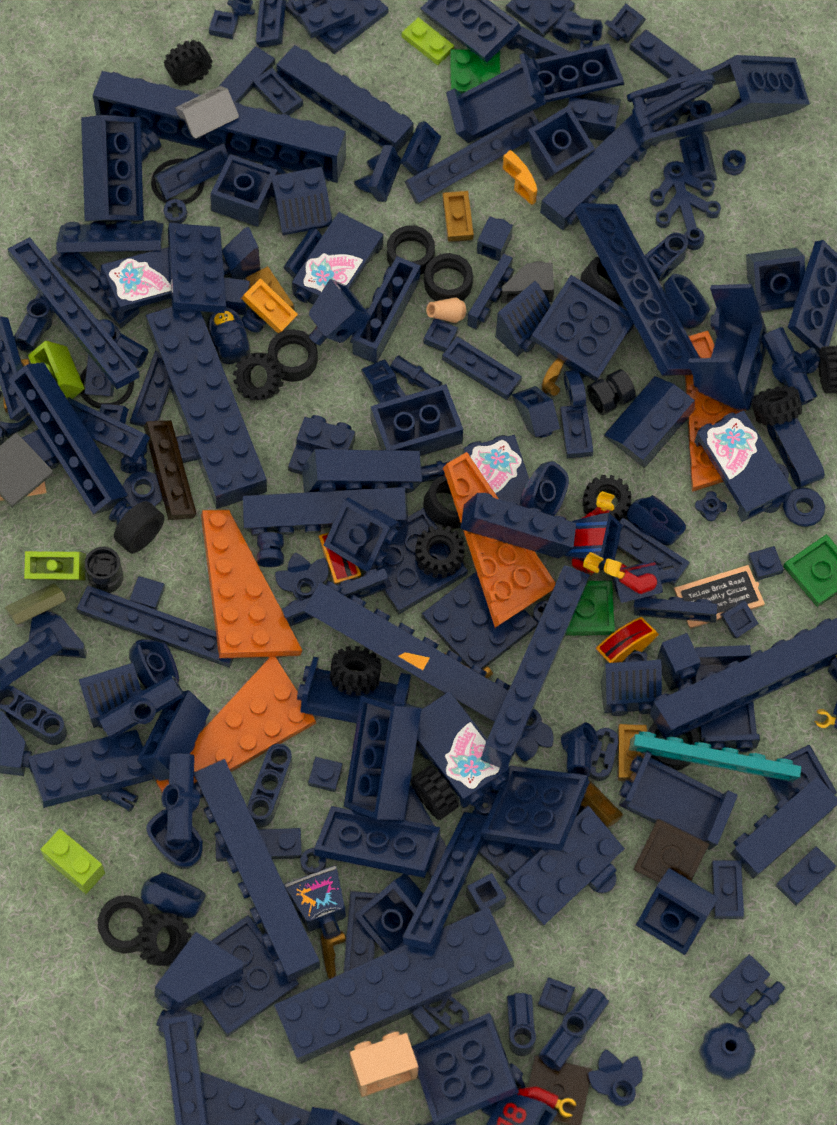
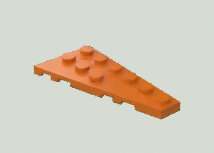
M709 331L688 336L700 358H711L714 343ZM685 375L686 394L695 400L696 407L687 419L693 492L724 482L703 447H697L694 443L698 430L706 424L711 423L714 425L720 422L729 413L734 412L737 414L743 410L737 411L701 394L698 388L694 387L693 375Z
M467 452L443 467L460 522H462L464 504L476 493H488L493 498L499 499ZM463 530L495 628L553 591L556 582L535 551Z
M202 510L201 520L219 658L301 656L303 650L230 511Z
M275 656L270 657L199 733L195 741V747L189 753L195 757L194 772L223 759L226 760L232 772L264 754L271 746L281 744L316 724L313 715L300 712L301 701L297 700L298 692ZM169 779L156 780L161 792L169 784Z

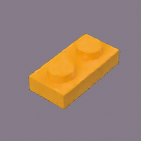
M261 278L241 298L277 333L282 332L298 315Z

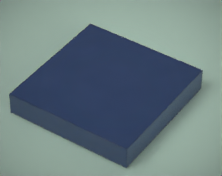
M810 744L782 757L783 759L792 760L793 765L801 766L800 778L794 782L764 777L778 803L786 796L791 800L797 794L794 789L805 779L811 782L817 776L834 795L837 794Z

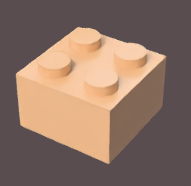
M393 1032L383 1036V1041L371 1044V1041H366L354 1046V1051L350 1052V1064L361 1097L417 1079L418 1065L407 1033L400 1035L399 1032Z

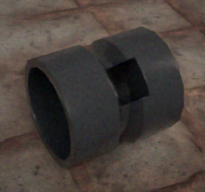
M622 369L607 375L606 381L599 379L587 385L589 399L596 411L602 416L615 410L617 404L622 406L636 398L634 385L627 373Z
M97 547L87 554L85 569L91 587L108 593L116 591L124 580L121 561L117 552L112 548Z

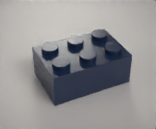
M447 384L370 406V420L381 450L420 451V456L463 443L464 429Z

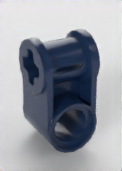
M678 232L671 233L645 255L659 282L669 276L672 270L684 261L688 246V240L685 235ZM671 247H678L680 250H672Z

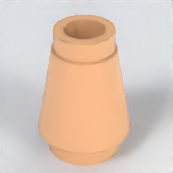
M454 297L430 302L427 305L426 311L430 318L458 323L465 318L466 305L462 300Z

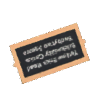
M749 565L674 588L676 597L683 598L685 601L696 602L698 599H706L717 604L716 621L722 619L721 613L741 600L746 601L750 610L765 605L758 589L759 583L755 582ZM686 620L689 629L711 623Z

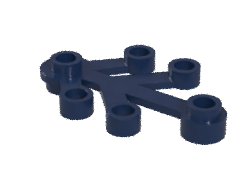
M672 161L664 167L663 176L665 180L658 189L651 191L650 203L657 207L663 205L665 195L673 185L676 194L667 207L656 214L655 222L660 228L668 227L671 223V218L680 207L686 227L684 235L688 240L687 248L698 250L703 246L704 233L696 226L691 206L703 211L707 217L713 219L720 215L721 205L717 201L707 202L688 192L685 184L699 190V193L704 197L713 195L715 184L709 179L701 181L689 174L688 167L684 163ZM676 170V171H679L680 173H677V174H676V173H673L672 171ZM704 186H708V187H710L711 189H710V190H705V189H703V187H704ZM660 196L661 199L656 200L653 197ZM709 208H716L717 211L712 212ZM665 217V218H667L668 220H667V221H661V220H659V218ZM690 235H697L698 238H692Z

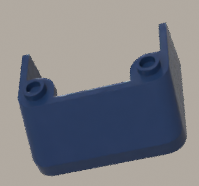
M752 284L711 285L710 290L716 310L715 314L711 315L710 325L711 329L715 330L717 338L711 358H689L688 363L693 374L694 387L698 388L701 394L737 411L749 410L766 353V347L761 338L767 333V329Z

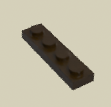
M172 420L147 421L144 425L145 434L150 437L148 445L168 520L193 519L197 513Z

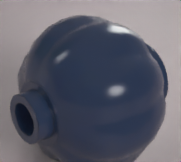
M722 1023L718 1027L710 1028L706 1031L703 1043L699 1049L700 1058L703 1060L706 1070L712 1075L720 1076L725 1080H731L736 1076L747 1073L751 1068V1062L756 1052L755 1045L752 1043L747 1030L736 1027L732 1023Z

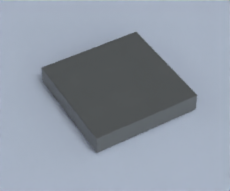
M17 432L0 446V496L13 508L53 474V470Z

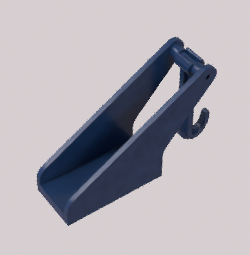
M735 55L710 69L640 89L626 96L628 102L633 103L634 109H632L636 126L642 132V137L640 138L641 145L774 118L796 112L810 105L796 58ZM736 81L742 100L741 103L720 113L654 132V120L712 89L713 85ZM664 96L650 105L645 103L646 99Z

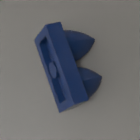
M384 145L381 154L375 155L366 161L369 168L374 170L373 174L363 176L354 181V184L360 190L372 193L379 202L387 201L401 164V158L393 145Z

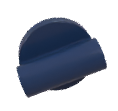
M810 348L801 353L807 364L806 374L813 373L818 368L820 356L816 350Z
M609 863L588 883L590 888L597 893L611 891L616 884V868Z

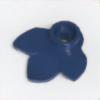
M295 552L289 560L288 571L275 572V578L281 589L292 592L296 599L305 600L312 597L320 582L324 583L327 580L329 568L325 558L318 559L310 564L303 556ZM307 586L311 590L308 593H303L301 589Z
M533 709L530 716L533 724L526 725L515 751L516 755L524 762L529 761L535 756L539 746L550 748L553 745L554 734L552 729L542 722L540 713Z
M606 1049L599 1057L598 1070L588 1073L591 1087L596 1092L607 1095L608 1099L619 1107L628 1106L633 1102L636 1096L635 1087L643 1078L642 1065L638 1056L631 1057L622 1064L614 1054ZM617 1088L624 1091V1097L617 1094Z

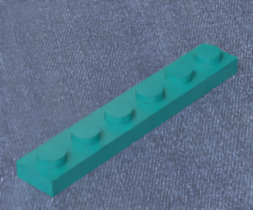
M639 732V734H635L630 739V751L644 753L648 750L652 752L651 755L794 782L800 778L801 766L793 765V761L789 759L779 758L776 761L767 760L765 755L750 753L749 756L738 754V750L733 748L716 750L711 749L710 744L701 742L690 745L683 743V739L676 737H667V740L656 738V734L650 732Z

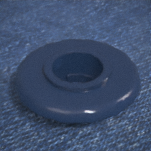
M138 471L125 479L123 488L129 496L124 500L130 506L134 507L143 501H148L156 506L161 502L162 494L156 474L149 471ZM140 485H148L151 488L147 494L143 495L135 491Z
M802 487L792 490L789 499L783 502V510L790 522L798 526L808 527L821 521L825 514V503L816 491ZM801 502L806 503L811 507V511L802 513L797 509L796 505Z

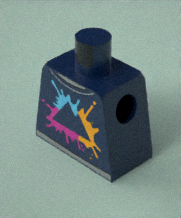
M336 865L284 884L298 916L308 931L321 928L326 940L333 939L341 934L337 921L346 918V911Z

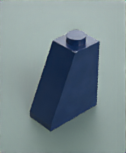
M195 932L156 984L154 997L157 998L156 1001L167 1010L172 1008L179 1013L239 979L243 974L244 962L198 932Z

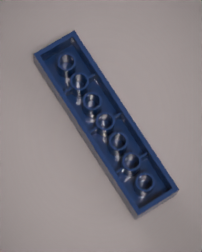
M169 307L146 314L147 330L169 383L187 434L190 437L192 447L197 455V460L216 509L243 501V496L266 493V476L201 311L177 310Z
M489 907L443 927L432 951L404 945L276 1003L274 1006L295 1056L300 1064L412 1014L420 1006L423 1008L506 971L514 967V962Z

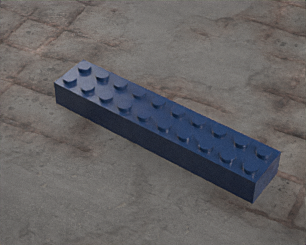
M102 71L92 95L96 116L110 115L141 118V130L148 127L159 139L203 150L221 142L224 143L228 155L231 154L259 164H264L268 159H271L283 170L291 172L322 167L325 180L335 183L339 181L346 160V131L335 126L328 127L316 124L311 120L304 121L292 118L286 114L271 113L262 108L255 109L243 106L238 102H233L239 115L237 119L200 137L194 138L185 119L180 118L175 107L200 96L190 90H179L165 84L147 82L141 78L134 79L122 76L117 72Z

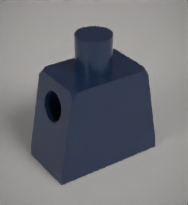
M330 279L309 311L310 318L316 324L309 338L319 346L327 338L342 343L364 325L371 316L347 285Z

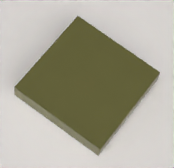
M52 583L6 606L5 609L14 623L19 625L65 602L66 597L63 591L56 584Z

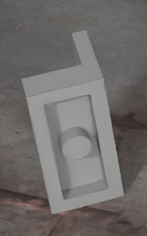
M222 86L175 107L178 116L185 119L194 138L200 137L239 117L228 89Z

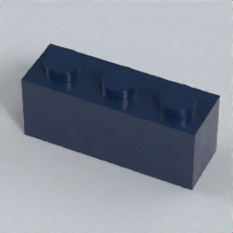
M189 690L183 691L185 697L162 710L137 759V762L158 781L169 779L171 754H189L195 747V741L200 731L205 727L206 719L211 711Z

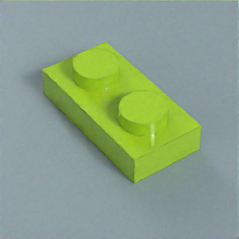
M419 17L404 29L401 34L404 40L437 66L450 55L451 49H454L455 46Z

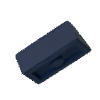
M698 133L680 139L683 161L688 167L689 174L701 181L705 179L718 180L708 137L704 133Z

